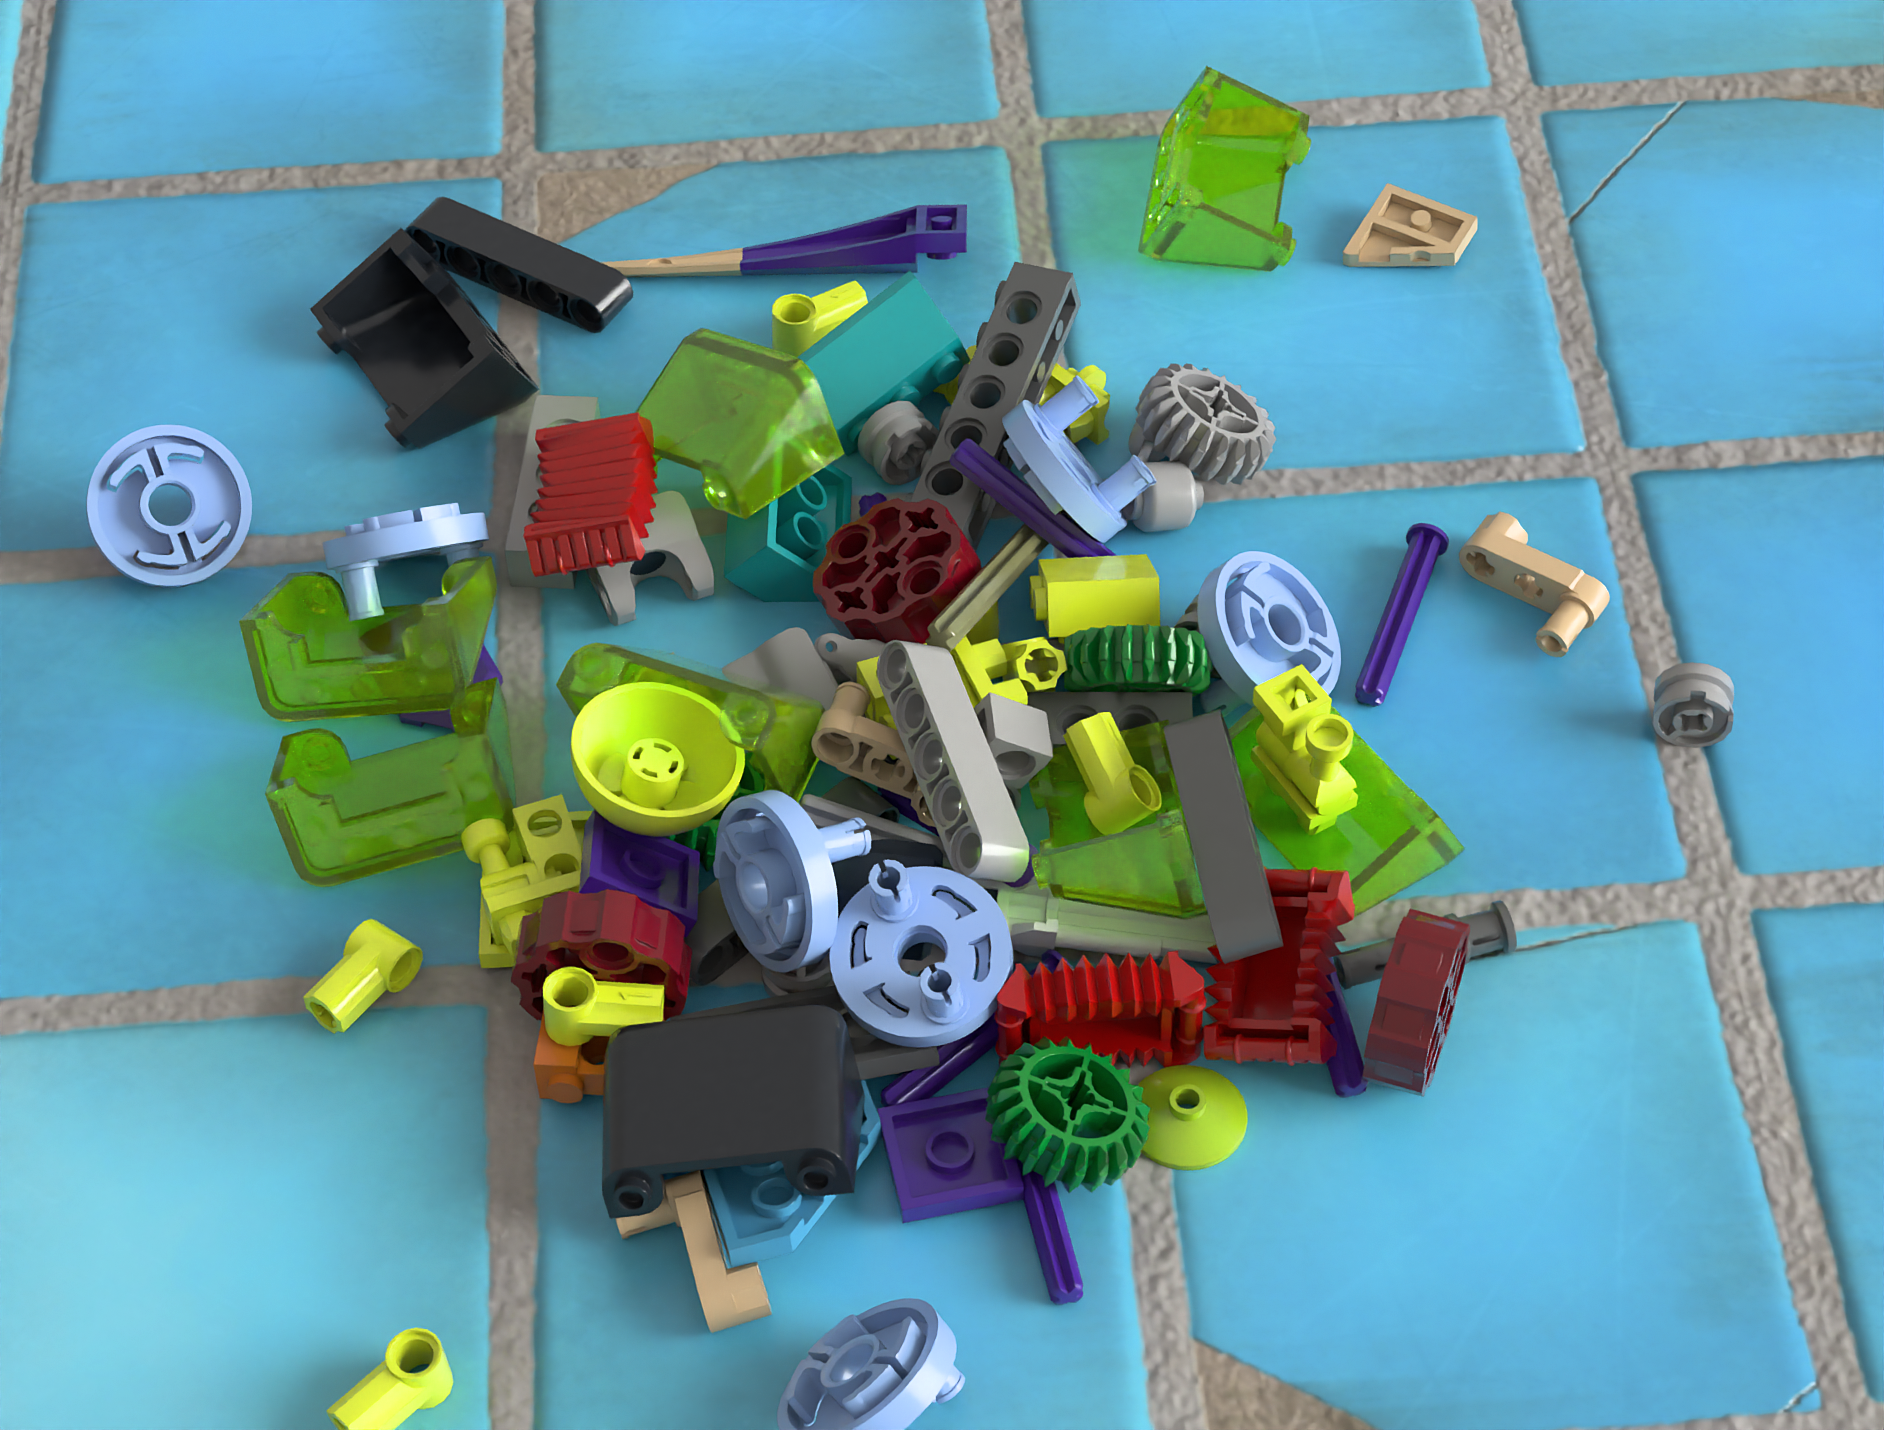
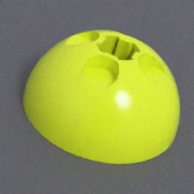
M638 682L606 690L584 706L577 716L572 729L571 762L576 781L590 805L610 823L640 835L672 836L693 830L706 823L729 802L739 785L744 771V746L731 720L717 706L704 697L670 684Z

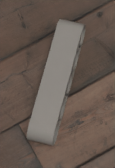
M900 640L888 642L883 647L877 662L878 681L951 867L955 872L968 878L1003 882L1017 881L1022 877L1028 865V840L952 655L943 647Z

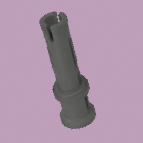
M1501 900L1492 902L1488 910L1458 918L1454 913L1444 915V918L1470 925L1465 965L1469 963L1470 957L1499 949L1507 954L1514 952L1517 948L1514 923L1507 906ZM1395 938L1341 952L1342 954L1333 957L1334 966L1337 970L1336 973L1344 990L1382 978Z

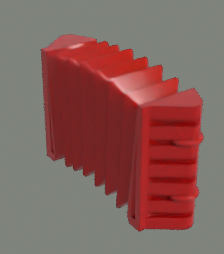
M639 412L536 430L535 441L541 451L537 455L540 462L539 468L542 472L539 478L544 487L537 489L540 499L536 500L535 504L539 511L530 513L534 523L524 527L523 535L533 575L535 577L560 573L567 575L572 571L602 566L613 568L616 564L641 560L646 550L640 539L649 537L644 524L654 522L650 510L656 508V504L652 495L658 493L654 482L657 474L653 468L656 466V462L653 458L655 448L651 421L641 417Z
M1264 866L1283 946L1224 964L1217 944L1207 948L1218 964L1205 969L1215 983L1204 988V992L1214 1003L1204 1009L1205 1013L1213 1021V1023L1204 1026V1055L1207 1060H1220L1223 1058L1225 1061H1235L1237 1064H1241L1243 1061L1254 1062L1256 1059L1259 1062H1272L1275 1060L1277 1063H1287L1290 1066L1295 1065V1063L1306 1064L1308 1061L1311 1064H1324L1331 1056H1336L1337 1041L1325 1027L1335 1023V1020L1326 1010L1332 1007L1333 1003L1325 993L1335 990L1326 975L1337 971L1328 958L1342 954L1335 943L1346 941L1337 927L1352 921L1354 918L1355 905L1353 903L1349 873L1347 870H1319L1317 867H1312L1308 870L1267 869Z
M1178 951L1167 952L1159 967L1150 952L1140 968L1129 952L1119 968L1107 953L1104 954L1095 968L1083 955L1074 970L1062 957L1053 974L1039 962L1033 977L1021 963L1015 964V971L997 994V1010L995 1011L994 1018L998 1024V1041L995 1045L999 1058L998 1067L1003 1060L1008 1058L1009 1054L1013 1055L1024 1042L1034 1046L1043 1036L1050 1039L1055 1045L1067 1036L1076 1048H1082L1090 1042L1092 1053L1102 1058L1112 1053V1065L1115 1064L1120 1055L1129 1069L1135 1056H1137L1143 1068L1152 1056L1164 1068L1187 1065L1198 1059L1201 1055V1041L1204 1038V1028L1202 1026L1203 1010L1207 1001L1204 995V978L1179 957Z

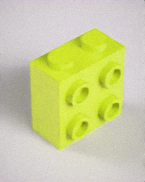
M1147 554L1038 559V576H1029L1030 608L1034 609L1035 621H1043L1048 636L1058 637L1059 643L1064 644V639L1079 630H1088L1091 627L1103 628L1107 625L1125 626L1127 624L1160 626L1159 576Z

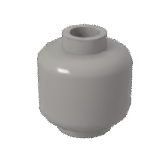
M1181 461L1144 463L1152 472L1157 482L1153 486H1149L1122 508L1125 518L1132 520L1134 525L1143 532L1180 530L1188 527L1194 519L1196 510H1199L1203 505L1204 492L1201 481L1198 478H1194L1188 466Z

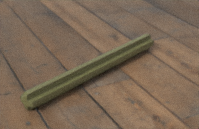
M1024 523L927 627L930 636L925 640L927 645L943 647L951 652L1049 542Z

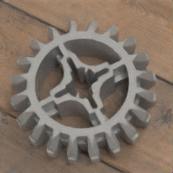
M1171 363L1168 368H1160L1155 376H1152L1145 385L1135 408L1138 413L1136 422L1143 428L1142 435L1145 439L1154 442L1153 449L1167 455L1170 458L1169 462L1181 461L1188 466L1190 471L1199 474L1204 481L1214 478L1222 485H1226L1229 481L1233 484L1241 485L1245 479L1251 480L1256 472L1261 471L1276 441V437L1273 434L1275 426L1272 421L1267 419L1269 413L1266 409L1256 405L1257 399L1254 396L1245 394L1241 390V385H1233L1227 381L1225 375L1219 377L1212 374L1208 368L1204 367L1202 370H1198L1188 363L1183 367L1179 364Z

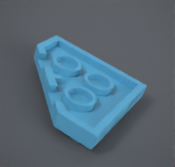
M861 1080L865 1102L857 1169L882 1138L880 1118L865 1080ZM782 1161L700 1170L731 1268L792 1253L837 1196H811L798 1191L787 1179Z

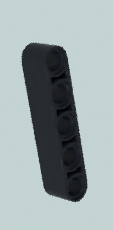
M437 197L404 230L445 270L589 332H601L633 298L634 292L630 282L620 271L447 197Z

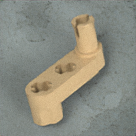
M1501 511L1495 515H1487L1459 552V561L1463 569L1478 581L1552 614L1545 625L1536 633L1535 641L1538 647L1546 654L1553 657L1564 656L1582 629L1591 627L1608 605L1610 597L1606 587L1599 580L1585 574L1583 570L1526 545L1528 541L1527 532L1520 526L1515 517Z
M845 682L839 685L835 691L837 693L834 694L830 709L820 717L812 737L811 746L814 754L823 762L836 767L838 771L912 799L911 806L917 812L919 820L928 826L936 827L898 730L864 717V713L868 709L867 705L870 704L871 700L869 692L865 687L854 682ZM887 754L899 758L895 765L883 761Z
M700 1170L665 1180L664 1198L660 1206L651 1213L615 1218L622 1239L673 1222L676 1223L677 1227L682 1228L699 1298L711 1333L772 1315L758 1263L753 1262L728 1269L712 1206Z

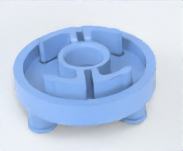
M1077 375L1068 385L1042 406L1039 403L1034 405L1028 400H1023L1002 417V423L1009 436L1003 444L1017 468L1025 474L1024 478L1055 515L1064 509L1092 537L1105 543L1127 525L1122 508L1149 486H1153L1157 480L1138 456L1133 455L1126 464L1103 482L1087 459L1063 433V430L1093 405L1095 406L1099 403L1098 398L1090 387Z
M181 425L150 426L132 432L120 439L104 454L96 466L89 483L86 498V516L89 530L97 548L105 559L125 576L142 584L162 588L193 585L208 579L224 568L242 546L249 530L252 514V498L248 480L234 455L222 443L210 435ZM169 456H182V457H188V458H192V459H195V460H198V461H199V460L201 459V457L203 456V457H204V460H203L202 463L200 464V463H198V462H194V461L186 460V459H169V460H168L167 457H169ZM137 467H138V468H141L142 473H141L139 470H136V471L133 472L131 475H129V476L123 481V483L120 485V487L117 489L116 493L108 490V488H107V481H108V479H109L110 476H111V479H110V481H109V487H110V488H113V489H116V487L118 486V484L120 483V481H121L131 470H133L134 468H137ZM161 486H176L182 489L189 497L191 511L189 517L183 523L176 526H166L157 522L150 514L148 507L149 497L154 490ZM224 522L217 533L207 542L203 543L215 532L220 523ZM228 535L226 540L209 557L202 561L201 558L210 553ZM136 551H139V553L136 556V560L144 565L152 564L162 567H178V569L167 570L155 567H145L138 564L134 560L133 555Z
M458 503L419 508L414 510V513L412 510L366 518L363 519L362 524L344 526L346 536L322 543L327 570H335L336 574L341 573L350 615L348 616L349 621L384 615L374 567L379 566L378 563L440 552V555L446 554L454 602L488 596L478 548L483 547L482 542L490 540L485 514L480 512L460 515Z
M1248 551L1234 556L1208 574L1198 596V624L1200 634L1204 637L1205 649L1222 678L1209 684V688L1200 693L1201 705L1206 713L1221 706L1219 709L1224 717L1245 703L1257 708L1252 703L1254 687L1301 664L1328 695L1331 693L1340 673L1341 651L1339 638L1326 604L1317 590L1301 572L1288 562L1272 554ZM1235 578H1238V579L1235 580L1233 583H1231V584L1228 586V588L1226 589L1227 584H1228L1231 580H1233V579H1235ZM1305 693L1306 699H1307L1308 703H1310L1311 700H1310V698L1308 697V695Z
M766 790L737 798L725 809L717 831L715 861L713 864L714 875L719 880L726 910L739 938L753 957L768 969L776 972L796 970L820 962L830 951L838 923L837 888L831 863L854 856H864L869 853L871 849L869 830L854 834L855 830L862 829L866 825L861 818L854 817L845 822L817 829L809 815L793 798L776 790Z
M884 860L886 872L882 873L877 863L870 871L869 884L852 897L838 918L836 935L830 947L829 959L833 981L839 997L848 1013L861 1027L889 1043L906 1047H933L961 1039L979 1028L996 1011L997 994L1012 975L1013 947L1005 917L996 901L982 886L960 873L930 866L905 868L896 860ZM935 890H943V891L951 892V893H953L957 898L963 900V901L966 902L968 905H970V906L975 910V912H972L967 906H965V905H964L963 903H961L960 901L954 899L953 896H952L951 894L947 893V892L939 891V892L936 893V896H935V897L932 896V895H933V892H934ZM865 925L867 930L859 928L854 936V968L851 969L852 936L858 926ZM987 938H990L991 941V951ZM917 943H933L945 952L944 963H934L936 968L934 973L931 972L928 966L923 970L920 977L906 974L900 968L901 958L905 951ZM976 958H978L979 971L977 980H974L976 973ZM889 998L893 1003L909 1012L906 1013L896 1008L895 1006L890 1004L886 999Z
M915 1298L889 1301L857 1316L851 1314L845 1317L808 1351L809 1355L805 1360L800 1361L779 1402L777 1423L779 1430H904L931 1402L935 1404L937 1401L938 1404L950 1400L964 1385V1375L953 1365L956 1356V1339L952 1330L929 1303Z

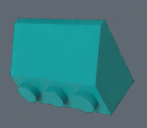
M909 271L790 362L784 369L813 417L848 457L858 449L859 434L864 424L876 411L896 401H909L917 407L921 399L938 386L955 379L963 366L971 362L959 336L917 278Z
M774 426L733 456L730 466L724 578L763 602H820L813 591V574L822 564L826 555V543L843 524L851 523L852 477Z

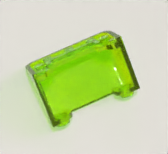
M1206 66L1168 118L1159 137L1139 241V253L1160 262L1266 272L1273 271L1278 265L1284 267L1289 262L1296 247V239L1292 238V227L1282 221L1278 223L1285 174L1293 163L1300 165L1310 149L1311 138L1307 137L1310 115Z
M699 328L680 342L634 412H639L641 417L651 421L655 449L653 458L656 462V466L653 468L656 474L658 473L657 462L663 458L701 471L705 481L702 484V489L709 503L717 510L723 509L743 519H747L844 455L819 383L811 369L801 359L705 328Z
M491 556L471 557L455 561L445 571L442 578L443 596L429 597L421 604L381 607L384 615L349 621L348 616L350 615L345 594L341 585L332 576L316 571L288 573L239 620L257 696L262 708L271 717L279 721L297 722L442 711L456 707L467 696L472 687L497 593V580Z
M592 643L584 645L575 651L568 660L556 686L576 718L584 706L594 697L620 685L656 682L687 689L709 700L721 710L719 715L720 729L728 742L739 748L754 752L750 763L754 771L764 775V791H780L799 803L819 761V758L813 752L811 743L819 719L826 710L818 700L811 696L656 649Z
M497 677L470 684L459 690L453 698L450 709L451 721L455 732L352 761L341 738L330 730L322 728L307 729L282 737L265 796L294 869L301 879L310 885L318 887L335 886L463 851L464 848L461 843L462 832L470 824L481 819H498L505 824L507 833H510L514 827L512 809L517 808L507 704Z
M1305 693L1306 699H1307L1308 703H1310L1311 700H1310V698L1308 697V695ZM1254 705L1228 729L1253 824L1294 869L1310 870L1312 867H1317L1319 870H1347L1350 878L1353 903L1355 905L1354 918L1447 866L1465 850L1464 846L1439 815L1410 789L1354 730L1352 748L1348 756L1339 762L1356 782L1357 787L1353 790L1358 795L1357 806L1338 815L1335 825L1315 835H1308L1297 822L1298 816L1281 796L1275 795L1265 783V776L1250 759L1251 749L1259 745L1256 742L1255 735L1264 720L1262 713ZM1331 706L1330 714L1341 716L1340 713L1334 707Z
M1169 719L1120 731L1134 764L1140 765L1149 772L1157 783L1162 797L1160 809L1122 832L1105 836L1092 824L1084 807V797L1089 790L1067 745L1053 748V758L1044 769L1039 770L1028 781L1036 810L1046 808L1049 817L1050 838L1041 840L1040 853L1031 855L1035 878L1040 890L1050 888L1055 899L1185 921L1208 915L1164 733V726L1170 725Z

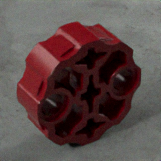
M899 498L873 505L864 516L854 522L843 524L826 543L827 552L822 564L814 571L813 591L826 609V614L841 636L850 640L876 639L886 644L893 640L925 644V640L930 636L927 627L982 569L979 557L944 505L928 498L919 502H904Z
M609 889L598 893L582 894L565 891L544 898L541 908L533 914L523 916L519 925L511 983L518 987L520 991L519 1005L536 1020L542 1019L544 1009L543 985L545 979L553 971L563 967L584 969L592 974L595 981L664 985L663 1013L664 1020L666 1021L670 1017L681 1015L685 1007L693 949L685 943V926L669 910L657 909L642 902L637 895Z
M1409 909L1407 916H1403L1377 994L1364 1053L1363 1080L1424 1097L1427 1087H1430L1453 1017L1468 952L1469 924L1414 909Z

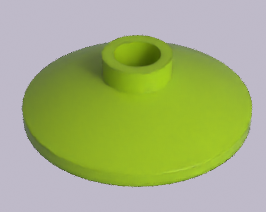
M1176 1065L1160 1069L1144 1078L1138 1084V1086L1144 1088L1141 1102L1151 1108L1147 1125L1150 1127L1147 1133L1148 1139L1141 1153L1153 1162L1176 1170L1205 1169L1226 1160L1242 1143L1248 1120L1244 1098L1237 1087L1218 1072L1195 1065ZM1191 1104L1196 1107L1192 1109H1184L1178 1105Z

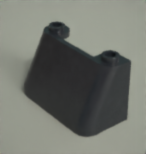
M402 228L395 232L310 309L322 325L317 331L322 341L335 354L338 355L344 349L353 357L388 404L385 412L390 420L384 426L404 448L410 443L420 449L525 403L539 390L536 383L461 286Z
M810 1004L635 1024L619 1028L611 1034L604 1056L602 1195L609 1218L640 1216L657 1209L665 1193L663 1174L782 1161L790 1184L802 1193L811 1196L854 1193L865 1094L848 1027L843 1016L827 1006Z

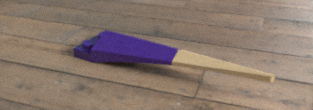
M967 204L916 205L836 229L744 248L667 258L601 263L620 271L625 277L907 273L909 271L918 273V253H927L928 258L935 260L952 259L957 256V253H967Z

